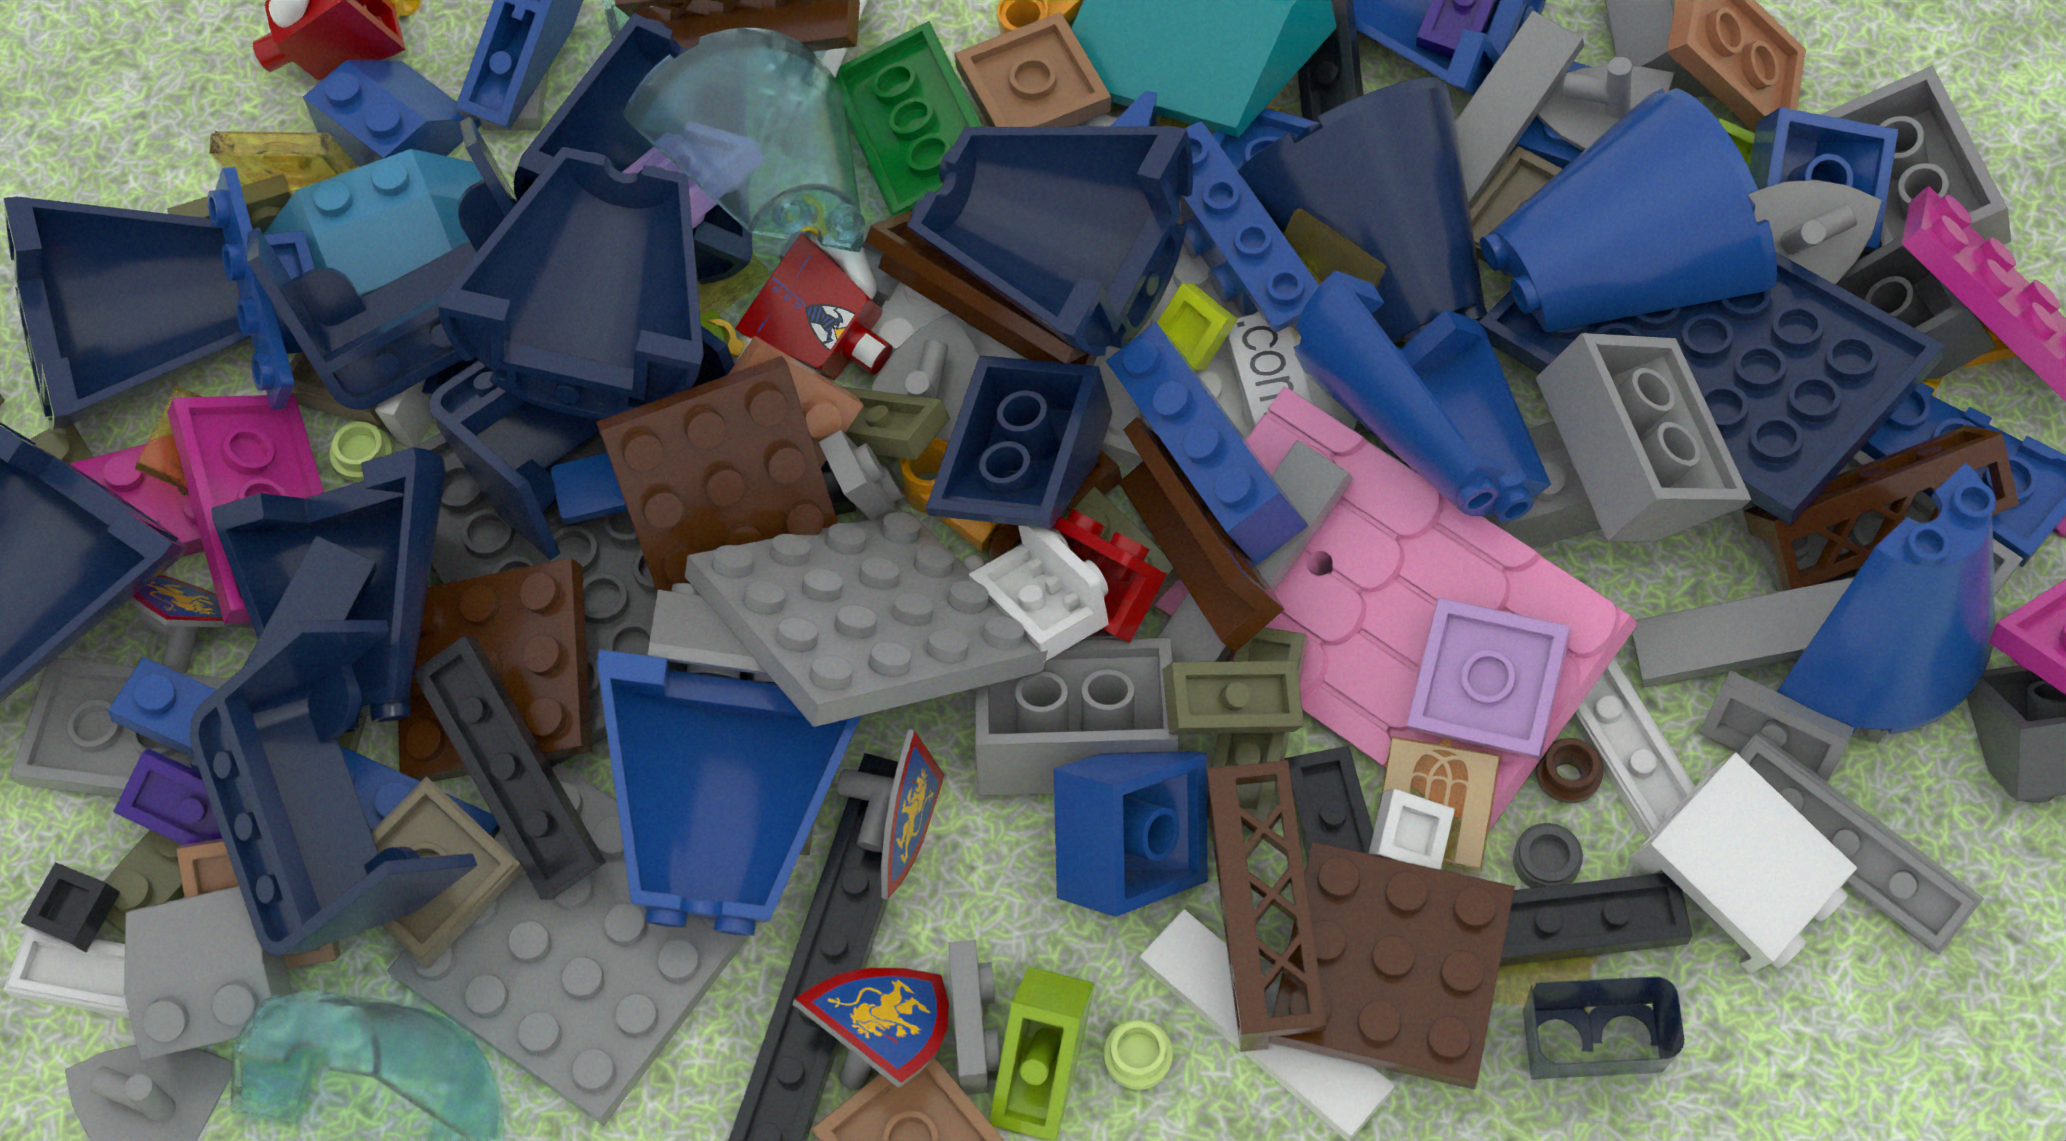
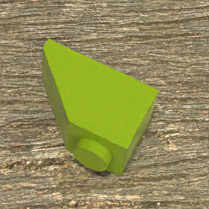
M1028 966L1011 1002L989 1119L992 1126L1049 1141L1057 1140L1085 1036L1094 982Z

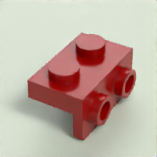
M1072 508L1066 519L1059 517L1053 528L1059 530L1070 550L1083 562L1087 560L1092 561L1099 568L1108 586V594L1104 596L1109 624L1102 629L1130 643L1167 573L1144 561L1150 549L1116 531L1110 542L1103 540L1100 537L1106 526Z

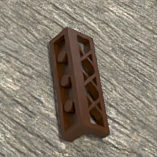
M615 0V6L629 18L635 13L646 19L657 20L673 30L674 40L683 47L693 49L700 44H709L718 47L725 54L740 61L857 47L860 0Z
M911 211L870 226L865 242L883 252L878 266L880 270L947 311L952 312V314L1028 360L1094 366L1097 356L1075 349L913 234L907 226L911 219Z
M1136 417L1123 431L1143 461L1127 474L1119 484L1220 641L1236 652L1285 609L1252 560L1226 533L1160 437Z
M1966 425L1838 474L1791 526L1759 506L1744 510L1749 535L1771 542L1783 590L1786 591L1816 585L1862 567L1874 548L1906 519L1904 516L1915 494L1927 488L1935 492L1941 486L1940 483L1948 480L1965 463L1973 470L1988 465L1996 498L1995 509L1992 515L2018 506V497L2003 433ZM1893 502L1889 510L1883 507L1884 505ZM1937 506L1935 507L1930 519L1923 523L1931 522L1938 518ZM1873 511L1885 517L1873 542L1860 547L1847 540L1860 514ZM1836 524L1832 532L1825 529ZM1811 533H1816L1828 539L1816 564L1799 570L1792 541ZM1842 547L1849 550L1848 552L1839 555Z
M1288 760L1208 768L1206 776L1207 803L1240 1052L1266 1050L1269 1045V1037L1326 1031L1327 1024ZM1276 781L1279 803L1263 823L1239 806L1237 785ZM1280 818L1284 838L1271 830ZM1242 824L1254 832L1246 844H1244ZM1262 840H1265L1287 857L1288 869L1272 888L1248 871L1247 859ZM1289 884L1291 885L1293 904L1281 896ZM1251 889L1264 898L1255 910H1253ZM1272 905L1296 922L1298 935L1282 955L1257 938L1256 924ZM1299 949L1303 972L1290 963ZM1260 955L1273 965L1264 977L1262 976ZM1281 972L1306 990L1309 1013L1268 1017L1265 992Z

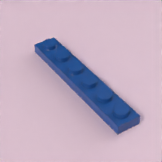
M142 657L108 709V713L112 722L193 758L194 753L190 742V726L193 715L198 706L217 690L148 658ZM340 745L372 832L420 781ZM445 793L495 839L500 826L493 814Z

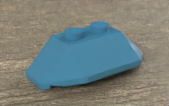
M409 149L297 189L263 234L304 231L314 267H329L341 271L351 280L362 298L467 243L469 239L463 231L458 218V203L464 191L471 185L483 180V177L474 162Z

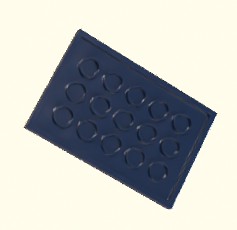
M1777 252L1776 287L1764 292L1545 332L1532 313L1524 314L1519 309L1510 290L1478 322L1485 329L1493 347L1538 374L1581 333L1676 338L1752 499L1751 502L1790 526L1942 359L1945 344Z

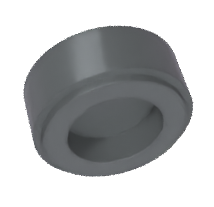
M1540 823L1529 827L1519 837L1513 853L1514 869L1522 882L1530 888L1572 884L1583 862L1582 847L1576 836L1565 827L1554 823Z

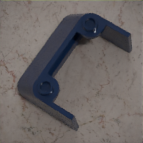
M471 117L459 123L465 148L483 180L467 188L458 203L459 222L469 242L361 298L351 280L344 273L334 268H314L291 279L260 228L258 227L248 232V265L332 397L339 404L347 408L363 410L374 407L463 360L443 330L438 310L441 296L517 204L515 193Z
M702 325L703 359L699 375L692 388L728 375L735 365L728 345ZM478 360L434 391L429 400L430 413L440 433L498 515L551 561L561 553L543 515V512L552 504L556 496L554 482L545 469L597 434L599 429L596 422L602 419L568 415L522 400L491 383L490 378L493 371Z
M297 620L200 704L193 715L190 726L191 747L256 937L262 948L271 955L282 956L305 953L411 915L478 866L473 853L420 858L409 847H390L380 853L376 847L337 738L354 724L362 705L361 689L351 664L390 633L386 620Z

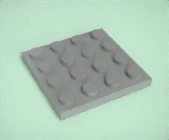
M911 511L889 513L883 519L878 520L869 519L854 523H837L830 528H823L818 535L781 534L773 539L737 546L725 545L716 550L687 555L685 578L813 727L1044 671L1048 650L1041 652L1024 635L1023 625L1019 621L1005 616L988 599L989 592L986 587L980 583L970 581L969 574L971 572Z
M557 763L552 770L606 863L554 899L541 900L524 870L428 969L405 948L387 971L401 985L599 1124L605 1126L749 936L713 931L715 922L713 919L687 916L685 928L645 923L646 909L631 904L617 801L560 763ZM501 831L495 840L520 863L504 833Z

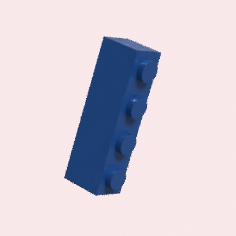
M1156 322L1106 360L1226 533L1256 565L1309 526L1187 358Z

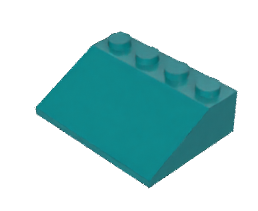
M1084 0L1071 30L1111 95V102L1130 107L1145 91L1156 92L1157 115L1189 124L1203 122L1210 130L1239 137L1337 27L1331 0Z

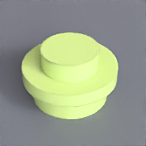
M352 422L340 428L335 434L330 447V461L335 471L342 478L353 482L364 481L362 462L392 454L393 446L388 435L381 428L367 422Z
M1146 1020L1126 1021L1114 1028L1106 1039L1104 1045L1105 1067L1109 1075L1126 1088L1141 1090L1153 1087L1167 1076L1172 1065L1173 1048L1171 1041L1165 1031L1152 1022Z

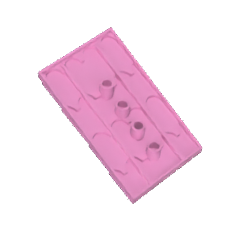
M1284 386L1269 406L1268 413L1262 416L1246 438V441L1272 475L1298 440L1349 472L1353 478L1350 485L1274 590V594L1285 610L1265 626L1267 628L1304 633L1308 638V646L1299 685L1302 710L1386 770L1388 769L1393 739L1498 756L1486 828L1487 834L1540 760L1408 729L1409 713L1438 597L1570 626L1571 635L1542 757L1638 623L1630 614L1614 605L1612 601L1551 563L1537 551L1483 516H1470L1462 513L1417 472ZM1179 578L1154 605L1169 617H1172L1189 593L1182 580ZM1232 650L1227 658L1234 661L1235 652ZM1433 750V752H1436L1443 758L1457 756L1451 751ZM1424 754L1417 761L1413 773L1420 772L1429 777L1431 769L1440 760L1435 756ZM1457 759L1446 761L1451 769L1452 781L1461 779L1468 783V770L1464 761ZM1441 764L1435 770L1433 777L1442 776L1448 779V773L1444 764ZM1416 775L1411 779L1410 787L1425 796L1427 779L1424 776ZM1434 779L1431 782L1429 793L1430 801L1444 805L1447 783L1443 779ZM1455 782L1451 786L1448 807L1455 809L1453 817L1462 822L1467 787L1462 782Z

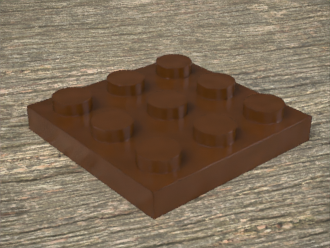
M783 356L596 422L656 592L658 590L672 591V585L676 583L690 584L685 578L687 555L716 550L725 545L737 546L773 539L781 534L818 535L823 528H830L838 523L788 363Z
M568 558L428 587L415 670L464 635L476 637L547 760L592 752L582 565L574 559ZM414 677L410 699L412 716L398 720L400 773L420 782L426 776L434 782L470 775Z
M1312 842L1305 870V880L1327 1024L1326 1031L1269 1037V1043L1475 1090L1515 886ZM1295 921L1293 923L1289 945L1298 935ZM1299 949L1290 963L1303 972ZM1282 972L1272 1017L1309 1013L1306 990Z

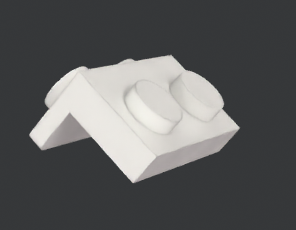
M1018 525L1022 544L971 572L969 578L970 581L980 583L986 587L989 592L988 599L1005 616L1013 618L1023 625L1024 635L1041 652L1048 650L1047 661L1109 624L1104 596L1108 594V586L1099 568L1092 561L1087 560L1083 562L1070 550L1059 530L1053 527L1052 529Z

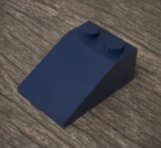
M979 355L926 505L928 515L1052 529L1096 465L1112 417V408L1099 366Z

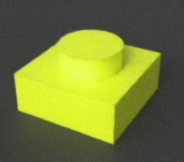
M1182 283L1157 321V324L1195 370H1206L1238 319L1194 283Z

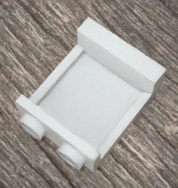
M1736 752L1711 769L1628 859L1643 875L1655 874L1660 870L1665 872L1749 953L1740 963L1749 974L1769 964H1772L1778 970L1792 960L1807 942L1799 933L1813 918L1819 923L1824 921L1845 901L1848 893L1841 886L1857 869L1844 854Z

